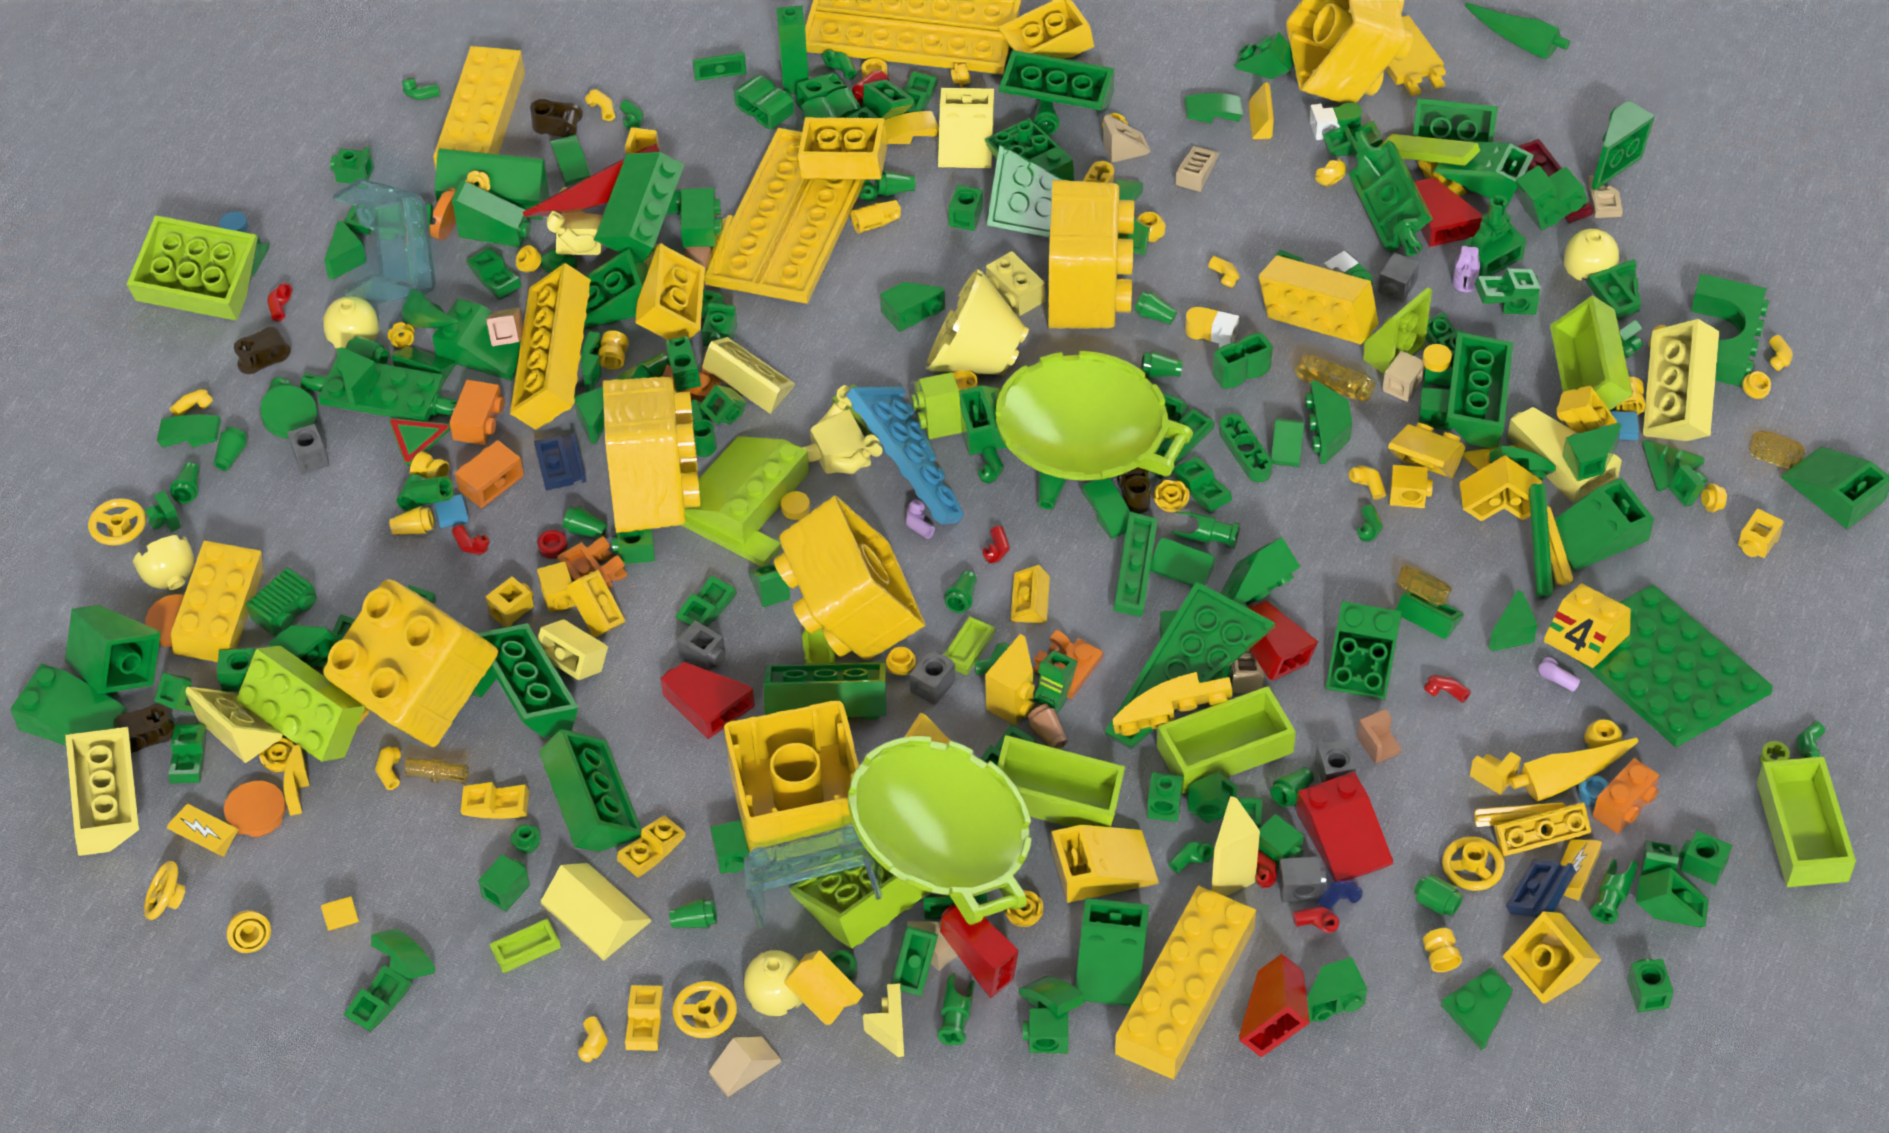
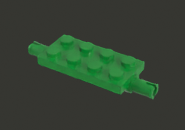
M1358 131L1354 133L1358 141H1356L1353 135L1350 137V142L1357 153V165L1348 174L1385 249L1392 253L1400 245H1403L1407 256H1415L1417 252L1414 246H1416L1419 252L1422 250V245L1415 233L1433 220L1396 145L1388 140L1381 147H1373L1366 133Z
M338 356L327 377L305 372L303 374L304 377L301 378L300 385L303 390L320 392L318 396L320 405L397 419L427 422L430 415L438 416V414L452 416L458 402L455 399L442 397L441 390L445 383L442 374L375 363L379 381L356 407L350 408Z

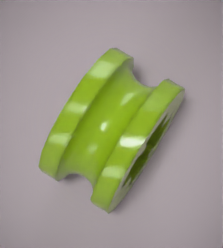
M1779 741L1766 743L1760 755L1761 765L1763 762L1789 760V748ZM1773 753L1779 755L1777 760L1771 758Z

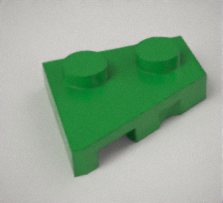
M1634 259L1588 275L1587 278L1588 286L1598 299L1615 309L1617 320L1640 311L1641 300L1638 293L1639 283L1638 278H1636V261Z
M1491 967L1442 999L1441 1007L1474 1043L1483 1050L1486 1048L1488 1040L1512 996L1513 989Z

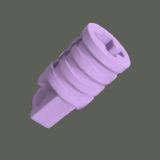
M1462 246L1455 262L1452 283L1454 288L1460 292L1467 293L1476 289L1474 283L1479 276L1480 270L1479 249L1477 247ZM1464 277L1467 278L1466 287L1463 286Z

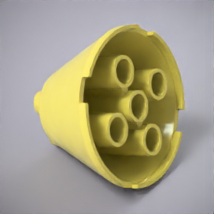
M976 269L970 275L958 295L960 297L956 305L958 308L955 311L950 309L935 339L926 362L930 365L925 368L931 372L954 373L956 371H971L974 374H1000L1004 376L1009 365L1012 366L1019 354V351L1016 350L1019 342L1022 343L1028 334L1029 328L1024 326L981 270Z

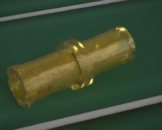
M408 757L404 765V769L409 770L404 772L405 776L428 778L431 782L435 783L443 780L465 784L469 775V771H464L469 769L467 764L443 762L440 758L424 760Z

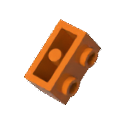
M466 380L450 419L453 440L480 445L487 444L489 436L495 432L498 413L501 414L504 410L505 399L501 397L499 385Z
M498 440L489 447L484 448L480 454L468 463L463 464L455 472L458 491L481 509L524 476L521 458Z
M1633 758L1597 796L1593 818L1619 834L1628 823L1631 824L1635 821L1646 804H1651L1659 793L1657 784L1660 775Z

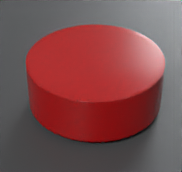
M558 530L545 531L537 540L539 553L545 558L556 559L558 555L567 551L566 536Z

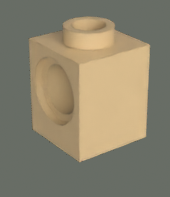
M1400 351L1385 371L1383 391L1408 402L1424 380L1425 366L1422 360Z

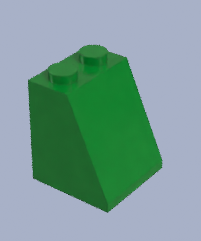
M100 605L72 608L65 662L99 694L153 686L161 632Z

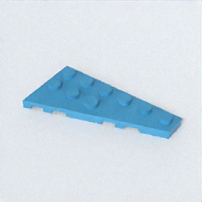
M903 386L852 387L846 394L852 403V408L867 423L868 430L879 439L883 445L884 452L894 460L899 467L901 475L908 479L914 487L915 494L925 502L931 511L932 517L941 525L957 524L964 517V514L953 491L946 487L942 481L946 476L943 470L936 468L933 462L936 459V455L924 430L920 429L919 423L915 422L912 418L915 411L912 405L906 404L903 396L906 394Z

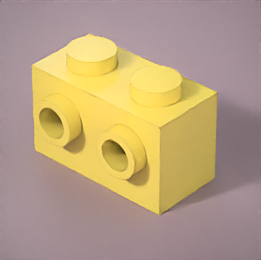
M1013 251L986 265V277L1019 317L1046 302V283Z
M564 619L540 628L538 641L554 666L577 680L602 672L608 649L606 644Z

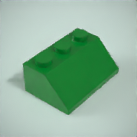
M1417 98L1413 136L1458 141L1493 142L1498 106Z

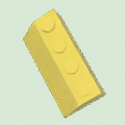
M1699 319L1652 331L1643 435L1646 437L1690 441L1711 435L1719 331Z
M128 727L65 735L74 834L78 856L110 852L139 830Z

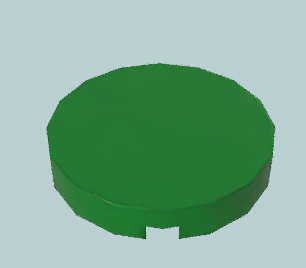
M282 385L269 390L263 397L259 413L266 430L277 437L289 439L288 432L315 423L317 408L311 395L302 388Z

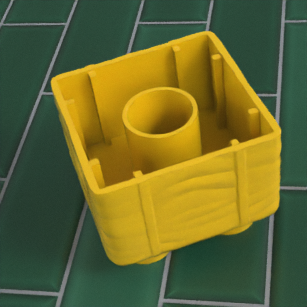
M1301 0L1286 21L1299 90L1344 104H1356L1364 94L1373 96L1382 84L1383 71L1393 59L1403 60L1408 55L1412 46L1413 34L1410 30L1405 29L1401 14L1404 0Z
M1053 180L1049 246V329H1110L1115 326L1116 312L1131 313L1132 279H1117V274L1132 275L1133 239H1119L1118 233L1133 234L1134 200H1119V185L1116 183Z
M671 377L603 380L605 444L616 533L684 524L686 522L685 508L701 506L690 391L674 393L673 379Z
M836 495L823 502L818 508L812 510L779 535L784 552L774 558L775 567L789 587L794 589L799 586L803 596L793 603L794 612L809 633L813 634L822 628L828 644L838 656L843 657L853 651L862 659L870 660L926 626L889 542Z
M386 579L377 589L371 591L366 596L362 611L343 639L331 648L323 672L328 681L387 723L430 747H435L439 744L458 712L494 662L498 650L493 644L453 619L424 597H421L395 580Z
M829 701L810 705L809 707L731 721L725 724L724 733L730 776L748 852L754 859H777L788 854L830 845L839 846L859 839L851 822L848 808L849 786L859 763L844 705L841 701Z

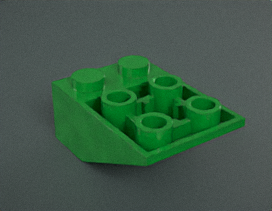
M1030 118L985 139V143L996 161L999 145H1003L1068 181H1074L1073 159Z
M1465 141L1478 143L1480 152L1465 166L1438 163L1434 172L1489 199L1494 198L1496 195L1504 196L1508 201V207L1518 188L1516 179L1525 174L1534 155L1511 143Z
M978 386L959 390L962 435L969 456L982 453L987 447H994L996 450L1008 448L1002 440L996 424V404L1002 388Z
M1822 446L1781 476L1783 480L1845 529L1850 528L1885 502L1889 493V475L1873 462Z
M1623 478L1596 488L1555 519L1568 563L1574 572L1649 541L1654 517Z
M1280 537L1238 561L1220 594L1248 608V605L1257 602L1269 595L1271 590L1291 581L1294 578L1292 573L1299 569L1300 565L1283 537Z
M1342 601L1326 690L1386 700L1401 623V611Z
M1085 898L1075 988L1084 994L1085 1002L1130 1007L1134 1003L1141 989L1149 905Z

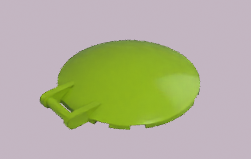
M1079 351V355L1066 356L1059 352L1040 357V362L1029 367L1026 365L1022 366L1003 385L996 404L997 428L1009 450L1028 466L1045 474L1069 480L1106 479L1124 474L1136 467L1163 476H1169L1175 467L1174 462L1181 449L1193 436V431L1190 427L1168 420L1164 396L1157 384L1153 385L1145 378V372L1125 360L1098 352ZM1166 437L1172 439L1173 442L1163 457L1157 455L1156 452Z
M913 736L886 742L867 754L863 762L855 770L848 791V808L851 822L860 841L872 857L886 870L908 884L932 893L949 895L966 922L970 925L981 922L983 917L1010 908L1017 910L1025 907L1027 903L1026 895L1014 878V875L1021 868L1030 849L1032 838H1030L1029 825L1031 819L1023 797L1009 777L993 762L990 761L987 764L972 754L974 750L953 741L944 744L931 741V737ZM998 888L1004 896L978 905L974 899V896Z

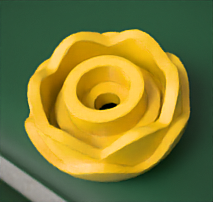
M1338 158L1337 161H1329L1326 167L1319 168L1316 174H1314L1317 183L1329 187L1340 181L1346 174L1345 162Z
M1144 212L1136 217L1137 220L1151 227L1150 242H1156L1164 236L1166 224L1160 215L1154 212Z
M1164 480L1155 487L1153 498L1161 510L1173 513L1182 510L1188 504L1189 489L1181 481Z
M1600 719L1587 727L1584 740L1588 744L1589 749L1623 741V733L1615 722Z
M282 737L259 754L261 763L272 772H284L288 757L295 744L290 739Z
M1023 890L1027 899L1026 906L1017 910L1010 908L1004 910L1012 924L1018 927H1030L1041 919L1043 915V901L1034 892Z

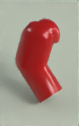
M458 525L452 529V534L462 552L482 555L488 551L490 541L487 536L482 535L481 537L477 535L475 538H470L463 525Z

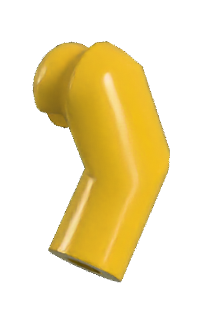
M598 89L590 90V93L585 96L587 105L590 104V107H595L598 104L601 107L602 119L612 121L615 118L612 99Z

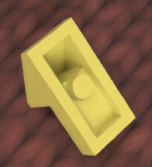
M887 984L888 997H881L882 1013L864 1014V1031L897 1057H903L904 1042L900 984Z

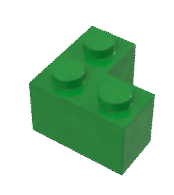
M1538 165L1516 179L1524 210L1541 231L1557 224L1560 219L1572 212L1578 211L1584 204L1588 203L1584 187L1567 166L1548 177Z
M714 188L681 189V234L683 248L716 246L717 235H721L723 229L722 217L717 218V215H721L720 199H715Z

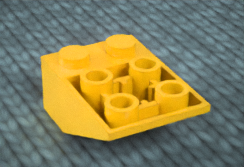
M1078 825L1051 831V852L1067 903L1155 885L1159 882L1142 830Z

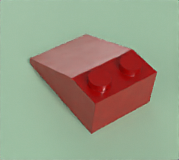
M1355 772L1298 791L1296 813L1336 885L1393 865V858L1369 796Z

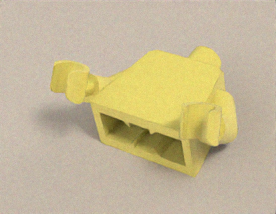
M582 210L562 215L552 211L547 218V227L550 231L556 233V254H601L604 245L593 239L603 215L584 213Z
M846 385L841 386L837 390V398L840 401L838 403L835 402L821 420L810 429L811 445L802 447L808 451V463L819 460L824 472L827 474L836 472L854 474L860 468L871 466L870 455L878 457L882 454V447L878 445L880 443L879 439L872 434L864 437L850 409H845L846 406H852V403L846 396L850 391V388Z

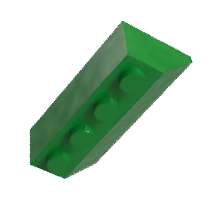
M1012 50L999 86V92L1090 109L1106 110L1109 107L1114 92V68Z
M441 148L438 150L435 179L437 202L444 192L449 191V188L457 189L460 181H465L468 178V174L472 171L484 172L488 175L490 179L489 193L522 209L527 210L550 198L544 159ZM477 181L475 182V186L478 187L480 184ZM543 216L527 217V219L542 220Z
M661 152L626 154L593 240L620 253L630 248L644 262L655 246L685 164Z
M1457 332L1446 421L1468 444L1493 449L1498 448L1505 424L1513 342Z
M529 624L476 633L497 648V657L490 668L522 723L543 738L553 737L560 729L572 732L579 707Z
M886 662L766 665L763 683L765 715L809 707L810 705L829 701H841L844 705L847 719H850V717H862L866 720H876L881 716H886Z
M560 729L542 747L539 754L574 846L600 852L641 838V826L607 741Z

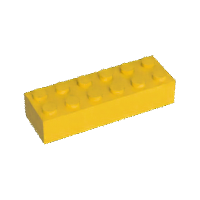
M470 46L433 156L435 168L437 166L439 148L499 155L525 75L521 50Z
M566 263L532 285L528 293L510 414L535 430L546 423H550L564 411L570 410L575 402L574 394L578 380V365L581 359V344L584 338L583 329L587 316V301L590 295V279Z
M1199 885L1197 886L1116 1033L1115 1055L1174 1080L1254 932L1256 909Z

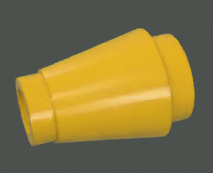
M419 506L389 520L393 535L428 534V531L435 528L434 517L430 507L423 508Z

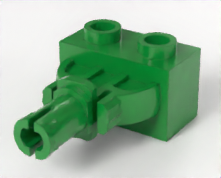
M1496 195L1490 199L1489 212L1483 215L1480 229L1474 237H1470L1462 245L1479 249V276H1493L1524 257L1526 238L1515 230L1510 223L1511 216L1506 213L1508 201L1501 195Z

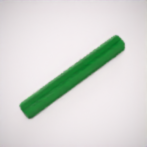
M1532 484L1529 488L1536 595L1537 597L1546 598L1553 594L1546 486L1544 484Z

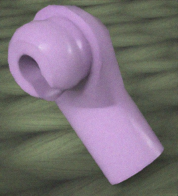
M912 500L906 510V525L924 538L930 539L935 532V527L924 521L925 512L923 510L925 509V504L920 500Z
M1552 657L1544 658L1538 666L1539 673L1543 678L1555 682L1572 692L1576 690L1580 683V678L1558 667V662Z

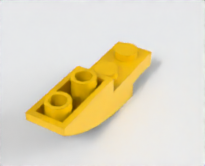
M1197 672L1163 682L1135 698L1112 719L1115 734L1121 733L1124 736L1138 733L1139 729L1152 727V729H1158V726L1175 720L1174 710L1179 709L1181 712H1187L1196 709L1197 705L1206 703L1217 705L1227 702V699L1233 698L1230 678L1199 683Z

